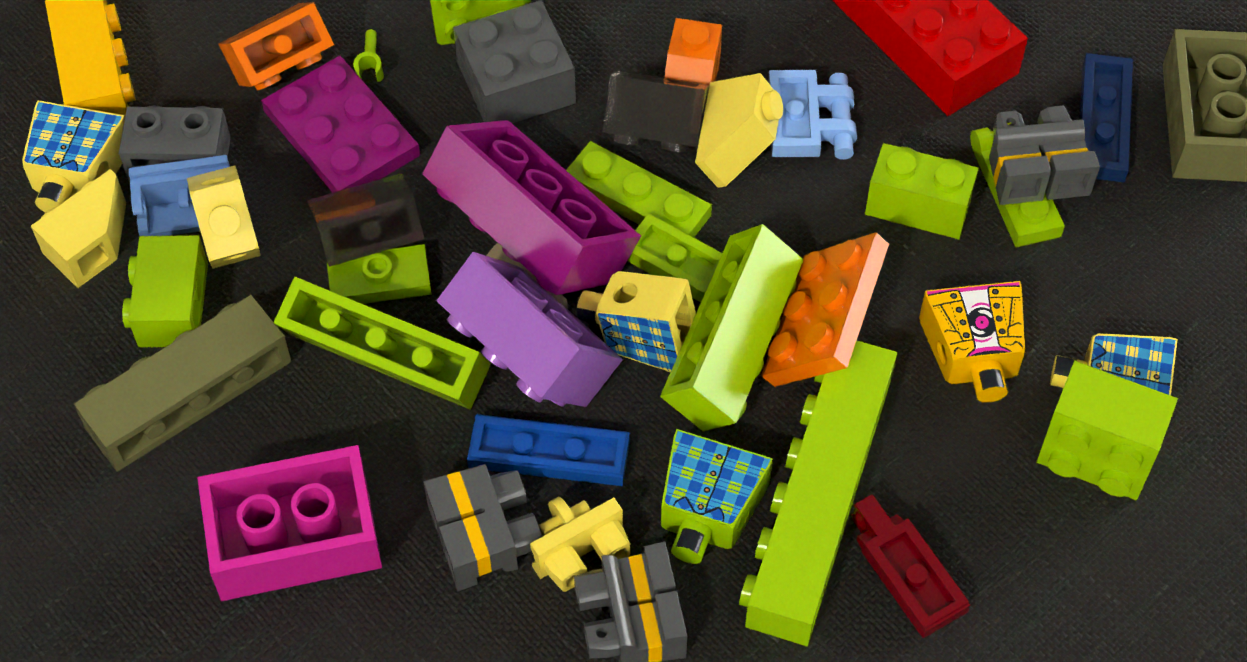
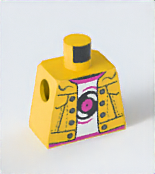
M1020 281L926 290L919 316L920 324L945 381L951 384L973 382L977 399L981 402H995L1004 398L1008 393L1005 379L1018 375L1025 352L1022 287Z

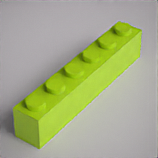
M856 341L846 369L815 376L814 381L822 384L818 396L808 394L805 401L800 424L806 425L807 429L803 439L793 438L785 465L786 468L793 469L789 483L779 481L771 504L770 512L778 514L773 529L763 527L758 541L755 558L762 560L758 575L748 573L741 592L739 605L747 607L746 628L808 647L890 387L898 352Z

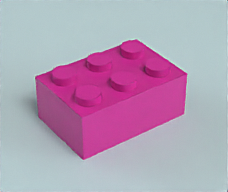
M358 445L197 477L210 574L221 601L382 568L367 481Z

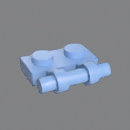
M769 70L768 83L780 94L783 102V115L778 121L776 139L771 143L772 157H820L821 141H829L834 145L836 158L843 160L851 158L854 154L853 143L857 140L856 123L851 120L850 110L855 104L853 89L848 86V76L844 73H835L829 78L830 85H817L816 70ZM827 107L829 111H832V118L819 119V108Z

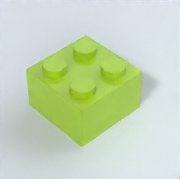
M1074 360L1036 463L1049 467L1057 475L1069 478L1076 477L1097 485L1110 495L1117 497L1126 496L1137 500L1160 451L1178 398Z

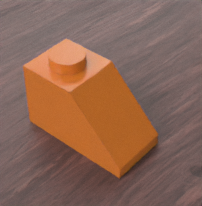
M676 18L667 54L658 126L701 132L710 82L716 81L720 64L721 24Z

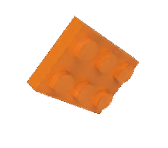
M875 232L853 240H847L844 243L804 255L803 263L796 277V288L784 306L780 327L768 347V357L761 374L771 385L776 387L848 367L889 243L878 233Z

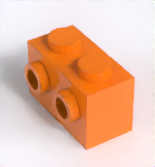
M314 2L299 3L218 43L239 86H255L256 90H261L282 79L280 72L294 65L299 70L321 60L320 52L333 46L334 43Z

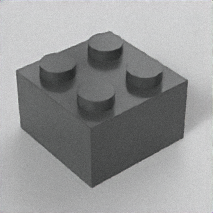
M542 0L453 27L457 63L484 122L509 120L511 123H515L576 104L575 68Z

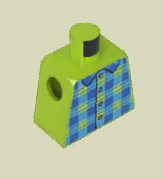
M676 429L661 506V526L665 530L677 533L671 549L672 554L684 562L698 564L703 559L708 543L725 549L733 548L768 489L773 458Z

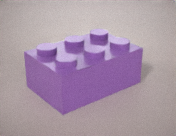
M472 252L436 300L450 313L447 321L467 337L475 336L484 345V348L481 350L482 354L499 368L504 370L509 368L520 378L516 383L518 388L537 402H542L543 399H546L562 407L566 403L587 407L623 360L523 269L514 264Z

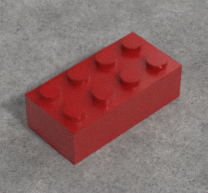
M832 0L947 116L990 92L1020 72L1028 38L989 0Z

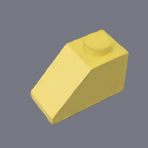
M761 73L710 82L695 163L717 188L726 187L776 139L778 121L783 115V102L780 94L771 87Z

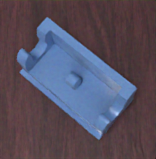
M227 155L129 168L133 215H137L139 236H169L200 231L187 178L230 167Z

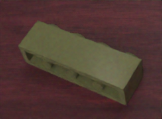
M250 295L238 303L227 305L217 316L196 329L183 332L173 343L154 355L139 359L128 371L110 382L92 388L84 398L75 402L74 406L85 430L116 472L291 363L285 336L253 296Z

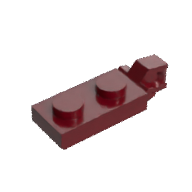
M873 494L854 504V513L851 515V518L861 532L856 539L862 549L861 552L922 638L927 637L968 613L971 606L968 599L909 518L903 520L898 514L889 518Z

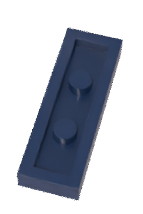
M1086 53L1082 65L1079 120L1084 121V140L1088 151H1095L1100 165L1096 179L1125 183L1129 171L1133 59Z

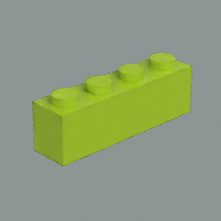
M764 224L730 235L660 395L663 400L702 431L735 424L745 412L747 396L754 379L763 368V357L770 340L780 327V316L787 299L797 285L796 277L803 259Z
M294 277L274 320L275 325L291 336L470 410L491 365L476 350L297 277Z

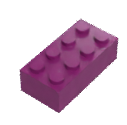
M509 120L446 126L422 174L437 187V192L442 198L456 204L469 216V221L474 227L488 233L502 246L506 256L521 263L536 277L537 283L543 289L555 295L607 285L612 274L622 271L641 238L639 233Z

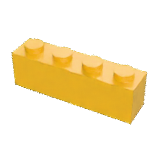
M45 0L64 105L124 115L125 117L128 107L127 102L136 101L129 73L121 74L120 67L127 66L128 60L122 38L114 39L113 32L121 31L115 4L107 5L106 0Z

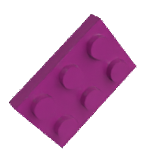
M341 56L334 58L261 100L266 115L340 202L345 201L420 156L419 144Z

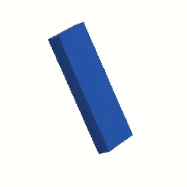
M476 414L467 457L468 468L486 464L489 471L509 472L518 470L519 474L623 486L630 432Z

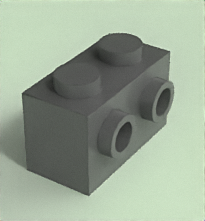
M156 105L127 107L119 156L128 181L130 182L129 168L221 155H227L228 158L231 136L223 108H210L206 106L178 108Z

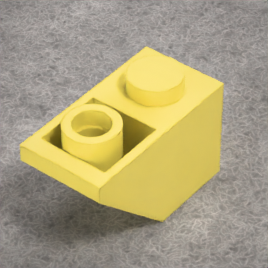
M109 169L97 179L86 183L79 192L58 207L48 210L41 219L31 225L42 253L77 288L118 259L126 200L117 175Z

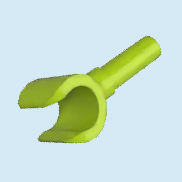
M370 29L365 34V50L357 55L353 65L355 73L360 78L364 70L369 68L375 69L377 82H381L384 78L381 59L376 54L377 32Z

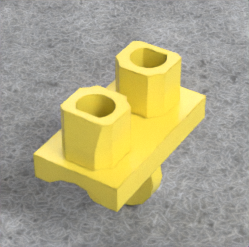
M561 497L549 501L548 506L552 518L538 525L543 537L530 543L535 559L532 562V567L539 578L542 579L549 575L563 592L575 587L574 576L587 572V568L580 557L595 549L600 558L604 555H613L617 559H621L630 555V542L623 528V510L614 497L590 510L585 500L570 508Z

